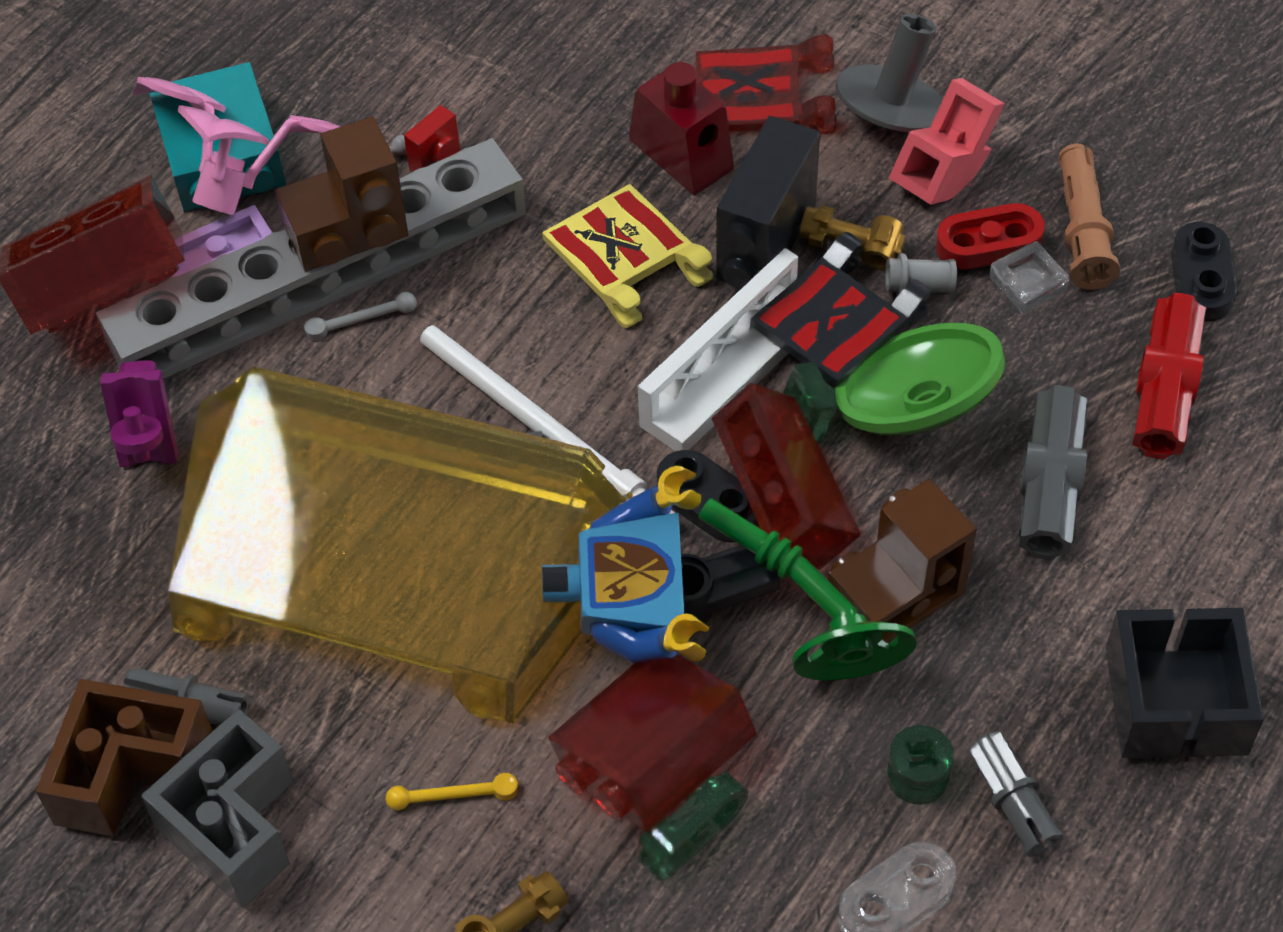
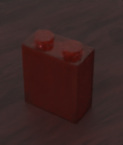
M676 655L668 659L634 663L548 736V739L559 759V762L555 765V770L571 791L578 795L584 791L596 799L601 808L614 820L620 821L624 817L645 832H648L755 737L757 733L739 689L683 657Z

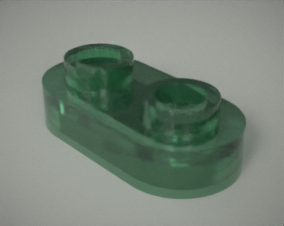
M723 772L716 777L712 774H707L700 778L686 795L684 805L669 818L665 815L658 817L644 830L639 839V845L642 847L638 857L639 863L658 881L666 880L674 875L733 821L748 798V790L729 772Z

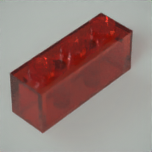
M749 383L711 418L763 531L768 534L772 531L778 532L780 534L779 541H782L784 538L791 540V548H794L796 545L802 547V556L819 570L861 536L857 524L795 397Z

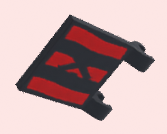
M849 232L842 233L818 262L757 312L750 321V326L835 387L840 385L904 326L922 318L928 308V304L924 300L931 295L932 291L930 287L921 281L913 279L890 305L847 275L858 266L860 257L856 252L861 249L863 244L860 239Z

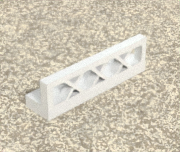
M784 248L638 385L639 426L674 451L690 450L789 354L750 326V321L757 312L797 279L798 256Z

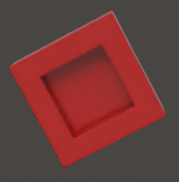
M439 105L404 134L409 171L413 172L417 169L425 168L460 151L456 114Z

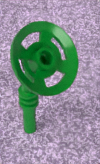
M710 498L703 506L699 514L700 520L756 555V563L761 565L767 562L766 569L770 572L779 569L778 577L781 579H786L789 576L832 619L829 623L830 630L817 635L794 653L792 664L796 674L807 679L821 681L861 677L887 669L907 658L915 650L917 642L915 634L910 628L888 622H866V617L858 614L857 608L802 556V547L796 545L794 548H791V540L784 538L782 541H779L780 534L778 532L766 533L713 498ZM882 633H897L896 638L888 644L882 641ZM820 644L821 648L809 656L808 652L811 648Z

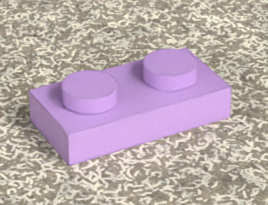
M252 205L236 212L234 215L226 216L160 244L155 248L162 266L169 278L207 264L219 256L232 253L272 234L257 207Z

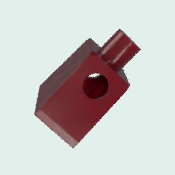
M685 62L672 63L663 72L639 86L634 96L629 140L693 196L734 170L726 107L718 97L696 80V70L692 65Z

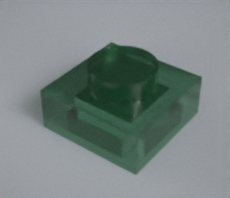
M815 362L793 366L779 403L801 445L822 442L829 423L836 412L837 403L834 390L825 382Z

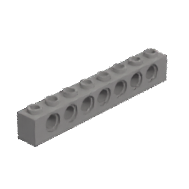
M490 138L400 178L409 233L408 237L393 241L383 247H376L341 259L334 264L324 265L304 272L284 229L269 234L265 238L232 253L219 256L215 260L182 275L169 278L165 282L132 297L119 300L113 305L95 313L107 346L119 367L124 362L150 360L155 362L157 370H161L164 379L526 215L523 179L494 139Z

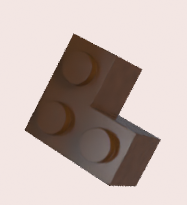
M374 116L320 133L328 172L275 189L283 226L304 272L324 265L334 264L341 259L376 247L389 245L393 241L409 236L397 162Z
M929 478L911 490L908 488L898 490L886 500L880 511L877 542L860 553L852 551L842 556L829 571L828 581L857 608L858 614L866 617V622L895 623L911 629L965 594L977 528ZM882 633V641L886 643L891 642L896 638L897 633Z
M80 679L35 791L55 826L114 837L135 780L156 783L213 732L201 700Z

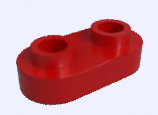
M1020 203L954 214L945 218L938 227L936 253L941 260L955 259L957 269H972L1027 258L1035 254L1041 247L1045 229L1044 219L1036 209Z

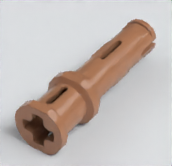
M1074 143L1063 148L1058 157L1070 223L1064 233L1066 247L1072 252L1073 263L1070 264L1069 273L1073 284L1086 290H1098L1107 287L1117 279L1121 269L1117 257L1111 251L1110 244L1114 240L1112 224L1102 215L1093 152L1090 148L1085 150L1082 144Z

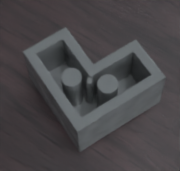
M238 708L144 792L141 797L156 829L242 909L290 864L279 831L259 813L293 782V778L282 746Z

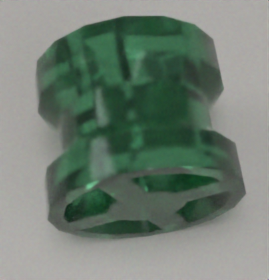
M925 725L906 727L896 734L890 746L886 778L890 789L898 798L910 804L923 805L936 801L944 794L949 785L950 771L953 765L954 750L950 740L941 731ZM910 756H912V757H917V756L923 757V756H925V758H924L923 761H913V762H912V761L910 760V759H911Z

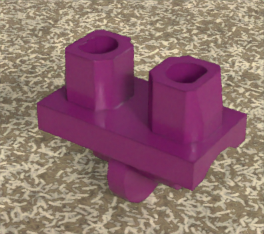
M150 360L124 362L120 365L119 372L102 373L100 386L111 429V440L116 450L119 467H130L136 463H143L149 460L160 461L165 464L177 463L179 452L161 370L156 369L155 362Z

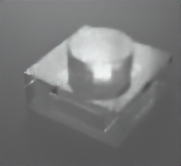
M1038 241L993 262L990 271V278L1022 314L1066 292L1070 279L1069 275Z

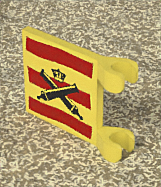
M631 184L542 232L543 240L605 302L616 321L623 328H628L642 320L641 312L636 309L641 303L640 296L630 286L668 264L676 261L685 277L695 287H699L713 279V272L706 267L712 263L711 253L704 246L694 244L688 240Z

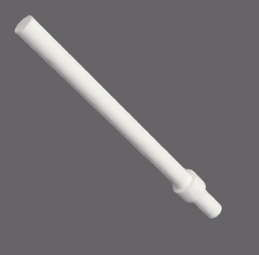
M431 325L423 331L420 342L532 431H542V438L604 486L607 489V497L617 505L647 490V483L629 469H618L436 326Z

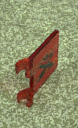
M816 35L798 45L696 51V80L723 102L727 111L729 132L761 130L769 115L820 131V134L832 133L837 127L836 105L833 97L821 95L799 105L798 67L816 73H828L834 68L833 40L830 36Z

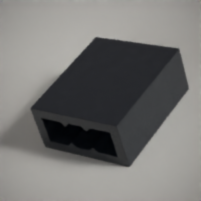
M769 115L716 208V279L727 282L734 288L742 289L784 248L791 251L800 234L801 223L807 207H815L820 131Z

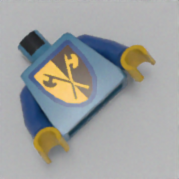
M669 467L660 476L658 486H653L624 501L593 521L589 529L579 533L578 564L542 565L543 603L580 602L581 632L593 636L596 644L630 663L673 658L678 652L690 661L697 662L706 655V650L699 644L688 642L694 633L699 631L706 632L709 630V627L693 615L684 614L679 513L669 514L672 510V505L686 510L695 509L699 506L701 494L693 490H687L679 495L680 486L685 481L693 479L696 474L684 467Z

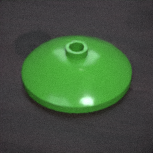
M941 323L915 328L893 336L835 389V401L841 416L847 423L872 434L903 436L934 431L963 417L989 396L1003 374L1005 368L1004 351L1001 342L994 333L974 324Z

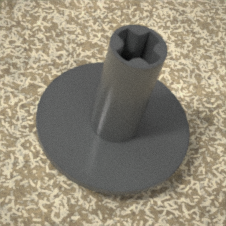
M917 14L902 15L884 66L872 64L855 65L846 68L839 74L836 81V92L841 101L858 116L887 129L909 133L913 130L930 127L943 99L936 90L918 77L936 31L935 24Z

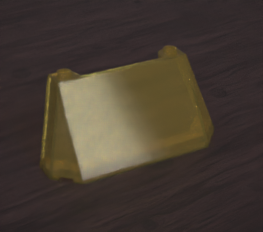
M254 366L241 374L227 388L222 391L216 390L205 397L198 407L168 589L172 628L174 632L184 634L192 640L216 641L228 634L233 625V616L451 674L453 693L469 713L479 718H494L513 724L521 716L582 633L580 602L543 603L542 565L578 564L579 533L589 529L593 521L634 496L630 492L622 496L602 474L605 465L591 449Z

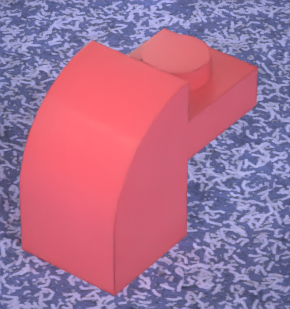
M963 78L952 79L931 126L909 132L889 179L930 205L952 199L976 176L992 149L986 146V143L1005 103Z

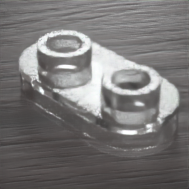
M914 842L898 850L845 889L840 899L838 923L841 931H910L942 908L951 898L956 881V867L951 856L943 848L929 842ZM919 865L928 866L935 875L931 878L923 879L916 876L912 869ZM868 901H874L879 903L884 911L878 915H869L862 910L861 905Z

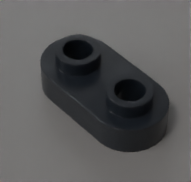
M1206 222L1186 224L1176 233L1171 251L1176 293L1194 296L1200 305L1206 307L1204 321H1215L1229 313L1236 294V280L1230 241L1226 233L1213 224Z
M679 450L670 453L660 462L657 468V486L662 473L672 466L684 467L696 474L693 479L685 481L680 486L679 495L687 490H693L701 494L699 506L695 509L686 510L672 505V509L713 538L723 542H735L699 519L703 506L710 498H713L722 505L726 502L738 503L740 506L729 509L755 526H759L761 504L756 491L702 453L693 450Z

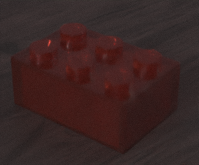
M152 175L2 246L0 255V283L31 335L45 328L48 333L57 332L75 322L78 318L77 313L97 304L99 308L109 307L124 299L129 294L128 288L146 279L150 284H155L174 275L179 270L178 264L185 261L182 231Z

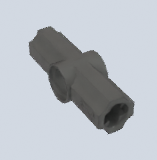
M1054 385L1051 389L1038 391L1032 438L1031 442H1027L1022 470L1020 493H1025L1018 535L1020 537L1018 547L1027 550L1035 558L1053 560L1057 556L1070 554L1072 546L1076 502L1080 501L1087 462V450L1082 449L1088 409L1086 408L1087 398L1078 394L1074 387Z

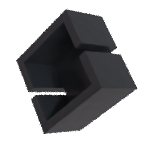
M1174 609L1117 610L1107 641L1106 654L1121 758L1179 757L1181 749L1185 745L1190 746L1191 757L1249 756L1264 718L1244 609H1186L1173 646L1174 651H1165L1175 623Z

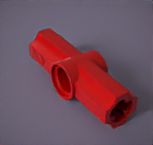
M1174 292L1169 297L1159 298L1154 308L1149 334L1150 342L1144 349L1136 387V395H1140L1132 442V445L1138 447L1143 451L1144 456L1165 460L1168 456L1180 455L1187 440L1190 408L1196 400L1203 368L1204 355H1199L1206 310V307L1200 305L1192 295Z

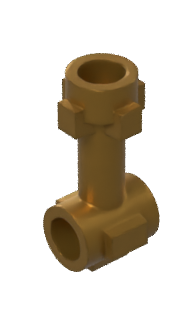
M820 205L819 209L808 206L804 213L799 237L809 240V245L822 248L827 239L835 241L842 233L849 232L863 242L861 247L863 249L861 253L863 263L878 270H886L888 258L897 259L899 253L902 252L906 237L903 235L904 226L893 217L886 215L876 216L871 227L868 228L834 219V208Z
M544 871L536 878L530 874L518 882V889L522 894L521 897L490 919L482 915L465 917L455 925V932H517L535 918L538 920L541 918L549 925L561 916L560 909L568 903V898L559 882L550 872Z

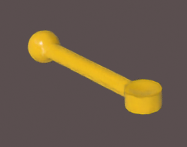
M501 773L494 778L493 782L410 791L403 786H394L387 791L385 801L388 807L396 811L405 809L409 803L493 794L499 800L508 801L517 795L518 782L514 775Z

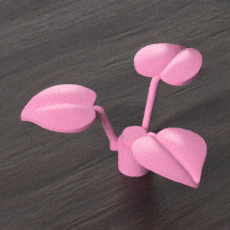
M138 77L133 90V95L159 92L185 100L193 106L179 105L177 111L203 138L202 160L198 170L201 172L192 202L230 215L235 214L243 187L253 188L256 176L290 133H323L341 127L319 119L290 115L289 119L284 122L269 142L268 138L246 125L229 119H219L214 115V109L225 112L226 106L195 89L180 86L163 79ZM232 138L267 145L246 173L243 172L245 161L228 155ZM221 139L218 152H213V141Z

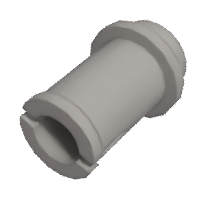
M899 253L897 259L888 258L885 271L886 291L896 292L898 297L910 281L917 279L932 289L931 293L953 295L957 280L955 259H907L905 253Z

